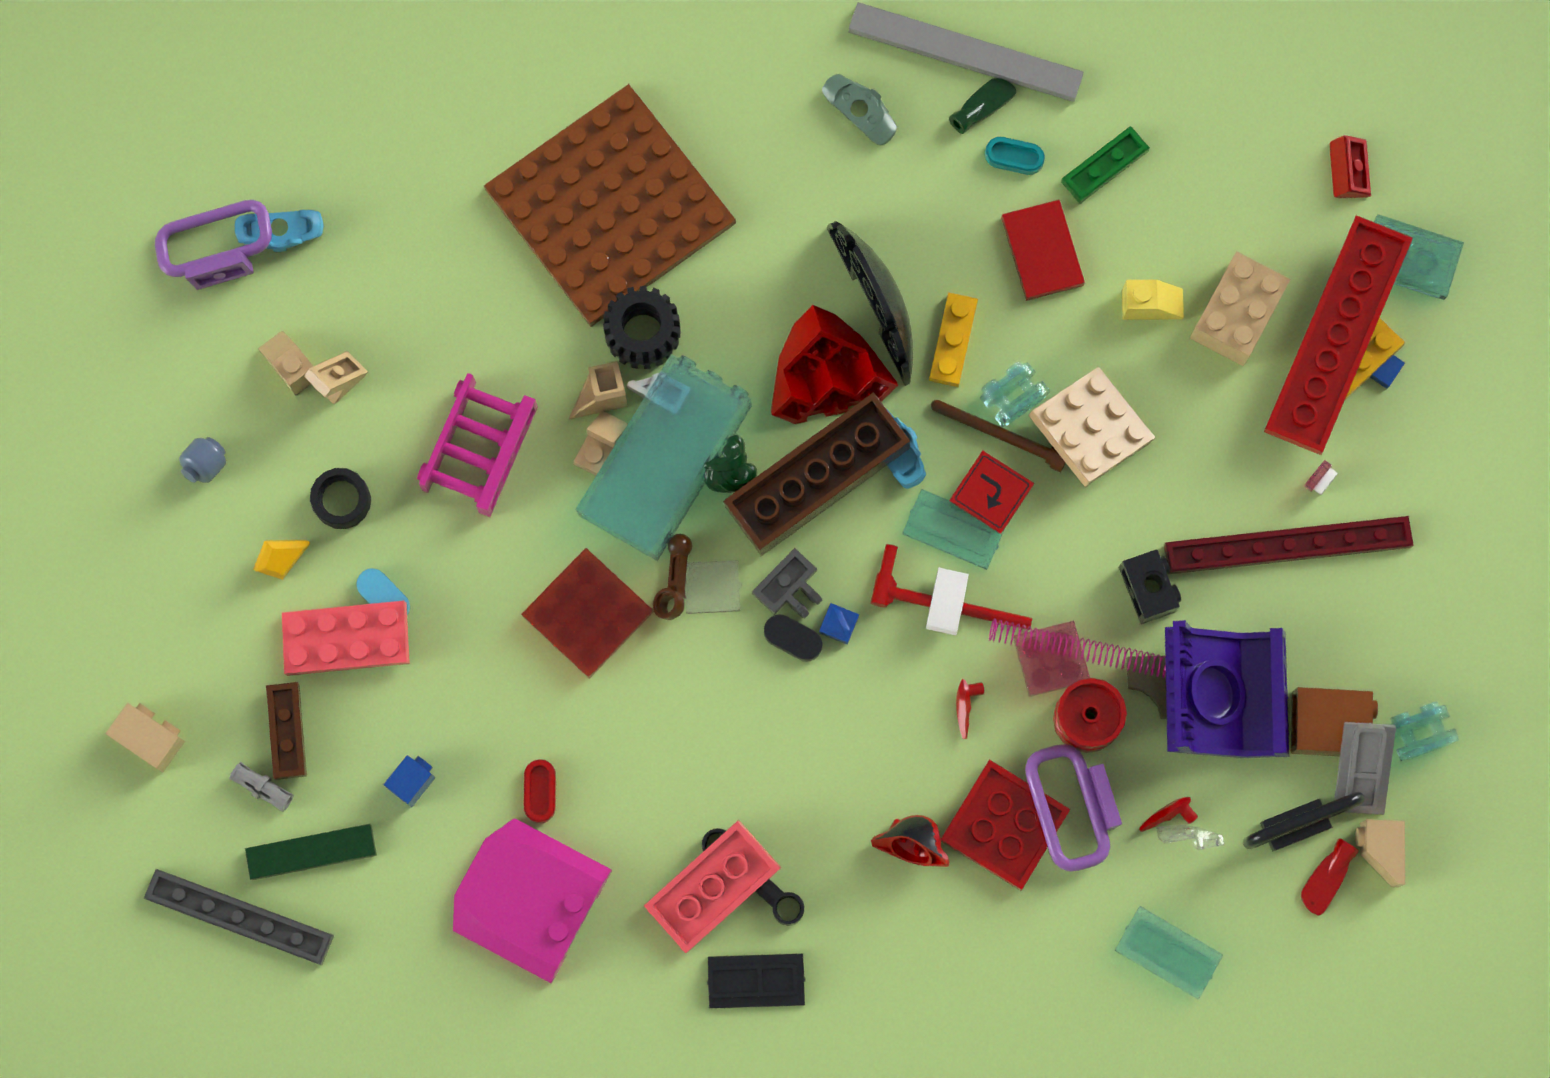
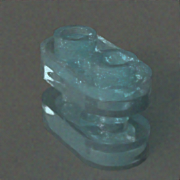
M1020 361L1016 362L1006 370L1005 377L999 381L993 379L981 389L983 394L980 399L987 408H991L994 405L999 407L1000 411L995 415V418L1002 427L1015 421L1050 393V389L1043 381L1035 385L1030 379L1036 372L1028 362L1021 364ZM1021 387L1024 393L1009 402L1006 397Z
M1436 701L1420 707L1421 713L1410 716L1408 712H1404L1390 718L1392 722L1390 725L1396 726L1395 737L1401 736L1405 745L1396 749L1401 762L1460 741L1456 729L1453 728L1446 731L1442 723L1443 720L1450 717L1446 705L1439 706ZM1430 726L1433 736L1416 741L1413 731Z

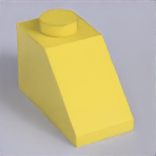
M1126 280L1122 289L1123 320L1183 319V289L1159 280Z

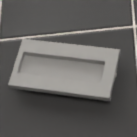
M1344 722L1334 800L1355 792H1361L1365 798L1361 805L1346 812L1384 815L1396 732L1395 725Z

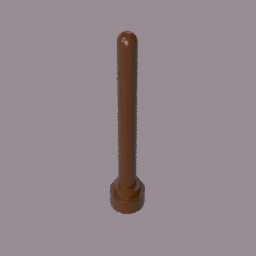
M934 400L931 403L933 411L1041 457L1055 471L1061 473L1066 464L1053 446L1048 448L940 400Z

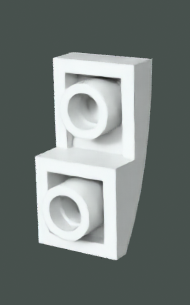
M938 568L926 629L956 636L969 574Z

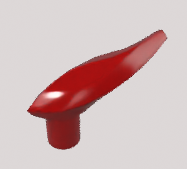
M962 679L959 684L956 709L962 739H967L969 714L971 711L970 697L984 694L982 682L968 685L967 681Z
M1191 797L1177 799L1158 810L1139 828L1140 832L1151 829L1162 822L1170 821L1177 814H1180L1188 824L1194 822L1198 815L1189 806Z

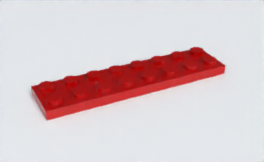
M1355 216L1265 427V433L1322 455L1412 242V237L1360 216Z

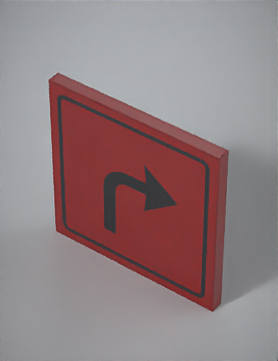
M982 450L949 501L1002 534L1034 483Z

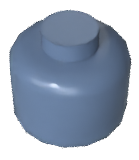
M210 437L194 439L179 457L180 464L183 467L181 473L193 483L196 481L209 483L226 464L224 448Z

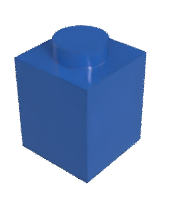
M407 755L383 785L412 808L434 781L435 777L430 773L433 767L419 756L413 760Z

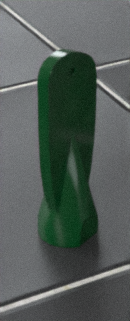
M993 78L989 80L965 102L961 110L954 112L949 117L950 124L960 134H964L972 124L990 116L1011 100L1016 94L1015 87L1004 79Z

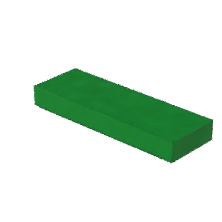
M1130 126L1064 176L1061 183L1081 204L1145 155L1150 147Z

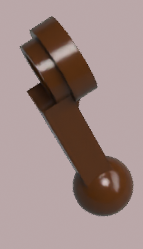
M675 534L668 541V550L671 554L668 588L660 590L653 601L654 613L659 618L665 620H673L679 617L684 610L683 598H686L687 560L692 550V541L685 534ZM674 598V607L668 612V603Z

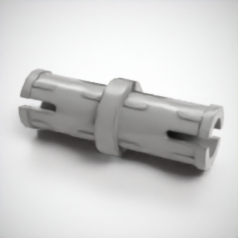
M242 762L236 765L229 778L252 792V796L256 799L262 798L282 812L288 808L294 797L292 793L271 782L272 778L256 773Z

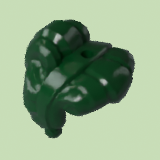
M738 434L732 435L727 439V443L723 448L724 457L714 458L710 462L706 461L704 463V468L706 469L705 484L710 490L715 492H736L757 477V468L752 463H747L745 442Z

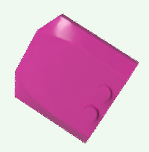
M514 818L485 838L454 895L453 931L552 984L567 956L566 954L594 901L600 895L612 870Z

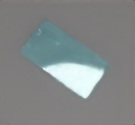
M921 489L914 507L910 511V516L902 533L986 570L995 551L999 547L998 544L1002 537V534L971 516L949 500Z
M1141 906L1138 907L1131 922L1126 926L1125 932L1115 948L1116 952L1196 999L1201 997L1223 957V954Z

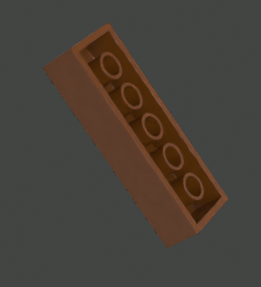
M873 392L723 501L725 508L758 553L763 556L909 450L910 440Z

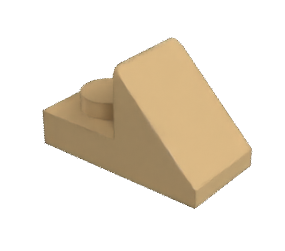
M346 351L309 368L304 377L318 392L335 404L362 380L368 371Z
M602 411L587 428L588 436L573 461L574 465L601 478L630 424Z

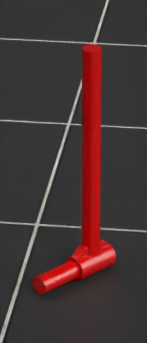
M886 544L880 573H877L870 604L878 607H887L895 599L930 607L933 595L896 587L897 583L892 576L898 547ZM963 602L961 615L987 621H993L995 618L997 623L999 620H1002L1003 624L1007 621L1009 626L1013 622L1014 627L1019 623L1020 628L1025 625L1026 629L1032 624V618Z

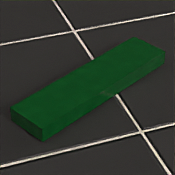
M371 824L245 848L250 880L377 856Z

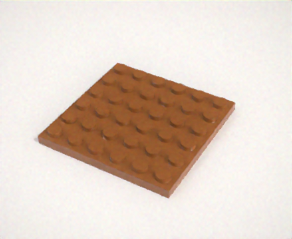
M629 84L484 185L486 192L590 327L603 319L605 311L608 312L609 302L611 300L615 302L618 293L622 292L626 295L628 294L627 288L634 287V291H640V286L648 287L736 224V219Z

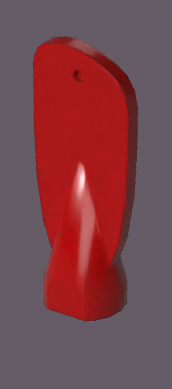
M1338 838L1333 852L1326 856L1318 865L1302 889L1301 899L1306 908L1313 914L1321 915L1325 912L1345 878L1350 861L1359 852L1357 848L1341 838Z

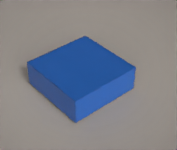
M1393 355L1370 378L1388 389L1405 362Z

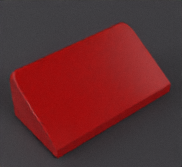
M1347 135L1332 140L1329 145L1334 197H1370L1371 187L1367 140Z

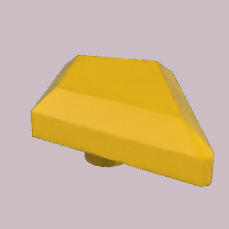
M266 540L263 543L253 570L283 580L310 545V542L308 540Z

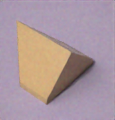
M618 361L588 367L589 374L569 419L628 407Z

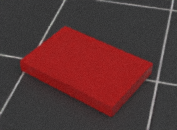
M1060 199L1002 214L1001 219L1026 301L1084 286V277Z

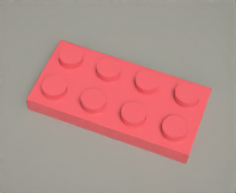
M404 600L282 613L284 674L287 676L410 664L407 603Z
M738 820L651 898L644 907L680 948L687 953L771 878L781 866Z

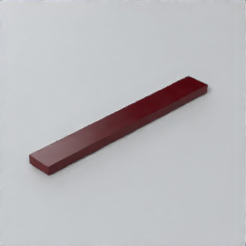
M1409 516L1165 542L1164 550L1170 568L1169 574L1406 549L1412 548L1414 545Z

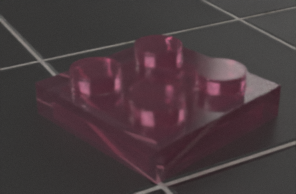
M1074 621L1042 628L1044 633L1046 631L1047 633L1043 640L1041 652L1039 650L1042 642V630L1037 639L1035 651L1036 630L1033 633L1029 649L1030 631L1027 632L1023 648L1024 633L1020 634L1017 647L1018 634L1014 635L1013 640L1029 697L1064 689L1078 680L1090 678L1084 655L1082 661L1080 660L1082 653L1081 644L1079 645L1075 660L1077 638L1073 644L1070 658L1071 637L1063 657L1066 636L1062 640L1060 652L1057 656L1060 634L1061 638L1064 634L1067 635V639L1070 635H1072L1073 640L1075 637L1079 638ZM1048 631H1049L1050 634L1054 631V632H1055V637H1056V635L1060 632V634L1058 635V637H1057V639H1056V642H1055V647H1054V652H1053V654H1051V651H1052V646H1053V643H1054V633L1052 634V636H1051V638H1050L1049 646H1048V651H1047V653H1045L1046 646H1047V642H1048Z

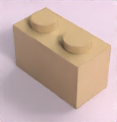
M127 703L105 734L156 769L164 772L185 742L177 736L180 730L166 720L162 725L154 721L152 718L155 713L141 703L136 708Z

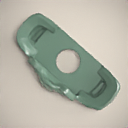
M840 74L833 75L825 82L822 92L827 100L855 124L871 141L877 145H885L892 139L896 133L897 126L888 114L889 111L882 102L881 95L876 90H870ZM856 101H864L868 105V111L862 117H856L851 113V106Z

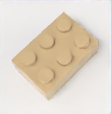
M1236 251L1190 339L1244 366L1291 279Z

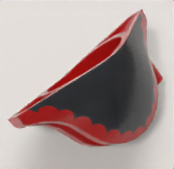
M911 815L901 820L895 819L888 831L871 839L872 847L909 863L948 867L950 863L948 855L941 848V837L936 823L926 816Z

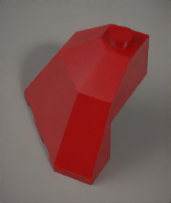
M812 305L794 323L779 355L771 413L773 416L785 421L799 424L807 422V417L824 413L825 417L845 413L848 411V407L855 406L873 392L882 402L898 384L859 333L836 314Z

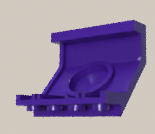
M1186 620L1173 621V627H1165L1167 752L1233 758L1290 757L1286 633L1283 628H1270V632L1236 633L1192 628Z

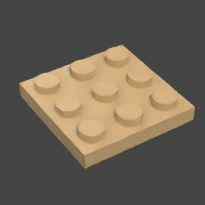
M1097 367L1036 407L1028 415L1085 487L1155 439V436L1100 367Z

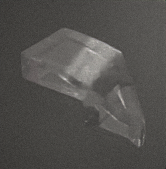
M1188 825L1157 827L1158 838L1164 844L1192 839L1193 847L1197 850L1224 845L1222 835L1206 829Z

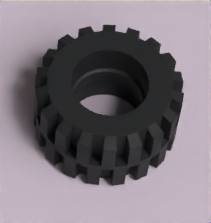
M640 286V291H634V287L627 288L628 294L618 293L616 301L611 300L608 304V312L605 311L603 328L606 343L610 347L611 354L614 357L618 356L619 362L625 365L629 362L631 368L638 369V365H644V369H651V363H656V366L663 364L662 359L665 357L669 360L673 355L672 350L677 349L679 345L678 339L681 334L679 314H677L675 304L670 303V297L666 294L661 296L659 289L653 287L652 291L649 292L647 291V286ZM648 315L659 322L660 329L655 336L648 340H634L624 332L627 322L635 316Z

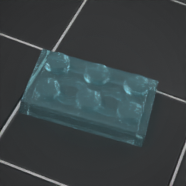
M1377 214L1374 220L1375 223L1413 238L1394 284L1445 300L1449 294L1464 242Z

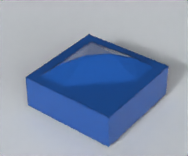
M830 603L819 633L848 645L859 614Z

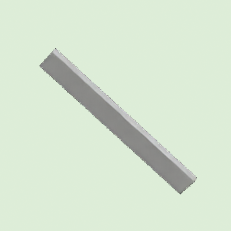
M860 2L857 3L848 31L855 35L994 78L1004 79L1008 82L1072 102L1075 101L1084 73L1077 69Z

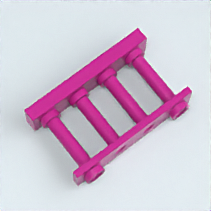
M467 373L464 381L460 380L455 388L454 397H456L454 405L428 464L425 462L422 464L417 479L420 480L419 485L424 492L428 493L432 483H436L474 498V502L477 503L478 512L491 517L538 406L536 399L526 395L523 396L521 403L516 402L513 404L474 388L476 385L474 376ZM472 400L510 415V419L513 422L509 431L505 429L502 432L462 416L468 401ZM459 427L497 442L498 446L501 447L497 458L492 457L489 459L450 444L456 428ZM447 455L486 470V474L489 477L485 486L480 485L477 487L439 472L438 469L444 456Z

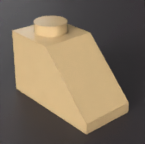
M283 331L258 348L295 396L311 384L304 376L313 365Z
M1367 819L1361 822L1360 827H1357L1355 832L1356 846H1360V855L1391 887L1405 885V821Z

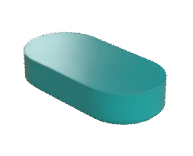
M1006 137L991 139L985 150V158L991 166L1025 175L1038 173L1042 169L1045 160L1044 152L1038 145Z

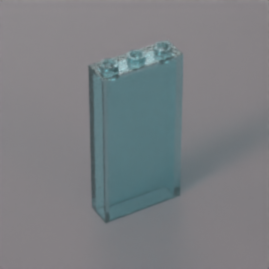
M673 354L670 355L575 509L581 518L656 561L659 560L668 545L669 539L675 534L705 484L706 469L704 468V463L706 461L710 462L714 458H721L727 439L736 434L752 407L751 399L748 397L749 393L737 385H733L732 388L722 383L723 379L718 374L707 370L705 373L697 369V364L683 355L680 358Z

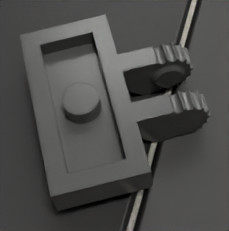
M794 548L752 591V595L774 615L787 602L798 615L805 619L809 612L793 595L801 589L812 603L818 605L822 601L821 596L806 583L817 572V568Z

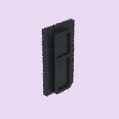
M803 954L708 957L707 985L709 990V1009L804 1006V982L806 979L804 977Z

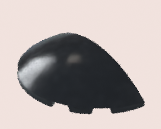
M837 221L829 223L827 230L852 281L858 279L880 324L879 335L906 386L911 381L913 339L909 315L901 292L886 265L867 243Z

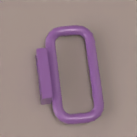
M244 200L164 225L158 231L155 238V250L160 269L168 276H185L186 280L197 290L253 274L252 262L248 257L263 252L269 246L272 239L269 213L261 202ZM246 212H254L257 215L260 236L256 242L179 265L170 263L167 240L171 235Z
M1067 744L1055 745L1034 752L1026 763V778L1053 862L1059 868L1069 872L1083 870L1102 863L1107 858L1110 850V839L1107 831L1122 825L1104 764L1092 766L1088 769L1081 752ZM1059 757H1067L1073 763L1098 844L1097 850L1094 853L1075 859L1067 858L1062 852L1038 774L1040 763Z

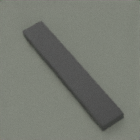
M155 869L144 899L319 965H323L334 937L330 933Z

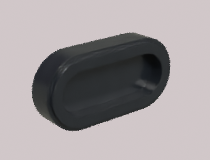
M781 614L774 615L766 621L764 636L771 645L801 661H812L820 655L822 639L814 630Z

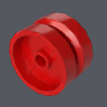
M1095 678L1078 680L1067 687L1055 705L1053 714L1055 732L1064 744L1073 746L1080 752L1101 751L1117 738L1125 726L1127 716L1125 701L1117 688L1107 681ZM1091 711L1095 717L1088 719L1085 713L1088 714Z

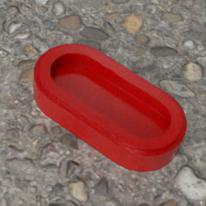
M538 759L530 762L524 771V812L531 821L545 823L554 816L556 811V771L550 762Z

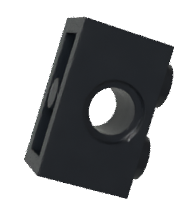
M1156 549L1122 561L1118 568L1140 624L1175 613L1178 610L1181 595L1177 586L1170 583L1167 575L1170 573V568L1165 556L1160 557ZM1148 579L1155 580L1159 585V591H1148L1145 588L1144 581Z

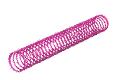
M995 618L993 619L989 634V641H991L993 637L994 642L996 631L1001 621V632L998 641L1000 643L1002 632L1006 622L1003 625L1002 620H999L997 624V620ZM1007 622V632H1006V637H1005V642H1004V644H1006L1007 636H1008L1010 627H1011V625L1013 624V632H1012V638H1011L1010 645H1012L1015 630H1016L1017 626H1019V632H1018V639H1017L1016 647L1018 646L1019 637H1020L1021 631H1022V629H1023V627H1024V628H1025V631H1024V639H1023V643H1022V648H1023V647H1024V643H1025V638H1026L1027 632H1028V630H1029V628H1030V640H1029V644H1028V649H1029V648H1030V644H1031V639H1032L1033 633H1034V631H1035V629H1036V641H1035V645H1034V651H1035L1036 645H1037V639H1038L1039 634H1040V632H1041V630H1042V642H1041L1040 650H1039V651L1041 652L1042 646H1043V640H1044V637H1045L1047 631L1044 633L1043 629H1040V631L1038 632V629H1037V628H1034V630H1033V632H1032L1031 626H1029L1028 629H1027V631H1026V626H1025V625H1023L1022 628H1021V630H1020V625H1019V623L1016 625V627H1015V629H1014V623H1013V622L1010 624V626H1009V628H1008V622ZM1048 631V642H1047V646H1046L1045 653H1047V651H1048L1049 641H1050V638H1051L1052 634L1054 633V643H1053L1052 651H1051V654H1053V652H1054V647H1055V642H1056V639H1057L1058 635L1060 634V632H1059V633L1056 635V637H1055V632H1054V631H1053L1051 634H1050L1049 631ZM1060 634V643H1059V647H1058V651H1057V656H1058V655H1059V652H1060V647H1061L1062 640H1063L1064 636H1066V643H1065V648H1064V652H1063V657H1064V656H1065V653H1066L1067 643H1068V641H1069V638L1071 637L1072 642H1071V648H1070V652H1069V658H1070V657H1071V654H1072L1073 644H1074V642H1075V639L1077 638V649H1076V653H1075V660H1076L1077 654H1078V648H1079V645H1080V643H1081V641H1082V639H1083V650H1082L1081 658H1080V660L1082 661L1083 655H1084V649H1085L1086 643H1087L1088 640H1089V650H1088L1086 662H1088V660H1089L1090 649H1091V647H1092V644L1095 642V651H1094V655H1093V659H1092V663H1094L1097 647H1098V645L1101 643V652H1100L1099 659H1098V665H1099L1100 662H1101V657H1102L1103 648H1104L1105 645H1107V653H1106L1105 660H1104V666H1105V665H1106V662H1107V657H1108L1109 649H1110V647L1112 646V647H1113V653H1112V657H1111V660H1110V667H1111V666H1112V663H1113L1114 652H1115L1116 648L1118 647V657H1117L1116 666H1115V668H1117V667H1118V664H1119L1120 653H1121L1122 649L1124 648V658H1123L1122 666H1121V669L1123 670L1124 664H1125V659H1126V654H1127L1128 650L1130 649V659H1129V662H1128L1127 671H1129V669H1130L1132 655H1133L1134 651H1136V659H1135V663H1134V667H1133V672H1135V670H1136L1137 658H1138L1140 652H1142V660H1141L1140 667H1139V674H1140L1141 671H1142L1143 659H1144V657H1145V655H1146V653H1147V654H1148V661H1147L1146 668H1145V675H1146L1147 672H1148L1149 660H1150V658H1151V656H1152V654H1153V656H1154V662H1153V665H1152V668H1151V674H1150L1151 676L1153 675V672H1154L1155 661H1156V659H1157L1158 656H1159V658H1160V662H1159V665H1158L1156 677L1159 676L1160 668H1161V662H1162V659L1165 657V655H1164V656L1161 658V656H1160L1159 654L1155 657V654H1154V653H1152V654L1149 656V653H1148V652H1145V654L1143 655V651H1142V650L1139 651V653H1137V650H1136V649H1134L1133 652H1132V651H1131V648H1128L1127 651H1126L1125 647H1122L1121 650H1120V647H1119L1118 645H1117V646L1115 647V649H1114V645H1113V644H1111V645L1109 646V648H1108V644H1107V643H1105V644L1103 645V647H1102V642H1101V641H1100L1098 644H1096V641H1095V640L1092 641V643H1091V642H1090V639H1087L1086 642H1085L1084 638H1081L1080 641H1079V638H1078V637H1075L1074 640H1073L1072 635H1070V636L1068 637V639H1067V635H1066V634H1064V635L1062 636V638H1061V634ZM1165 660V666H1164V669H1163L1162 678H1164V677H1165V674H1166V660Z

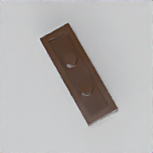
M298 682L266 685L273 778L280 780L306 777L300 685Z

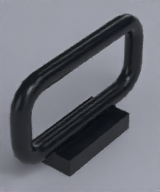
M1355 792L1322 805L1319 798L1260 822L1262 830L1244 838L1243 845L1246 849H1253L1269 843L1272 852L1329 830L1333 828L1329 818L1361 805L1365 799L1364 795L1361 792Z

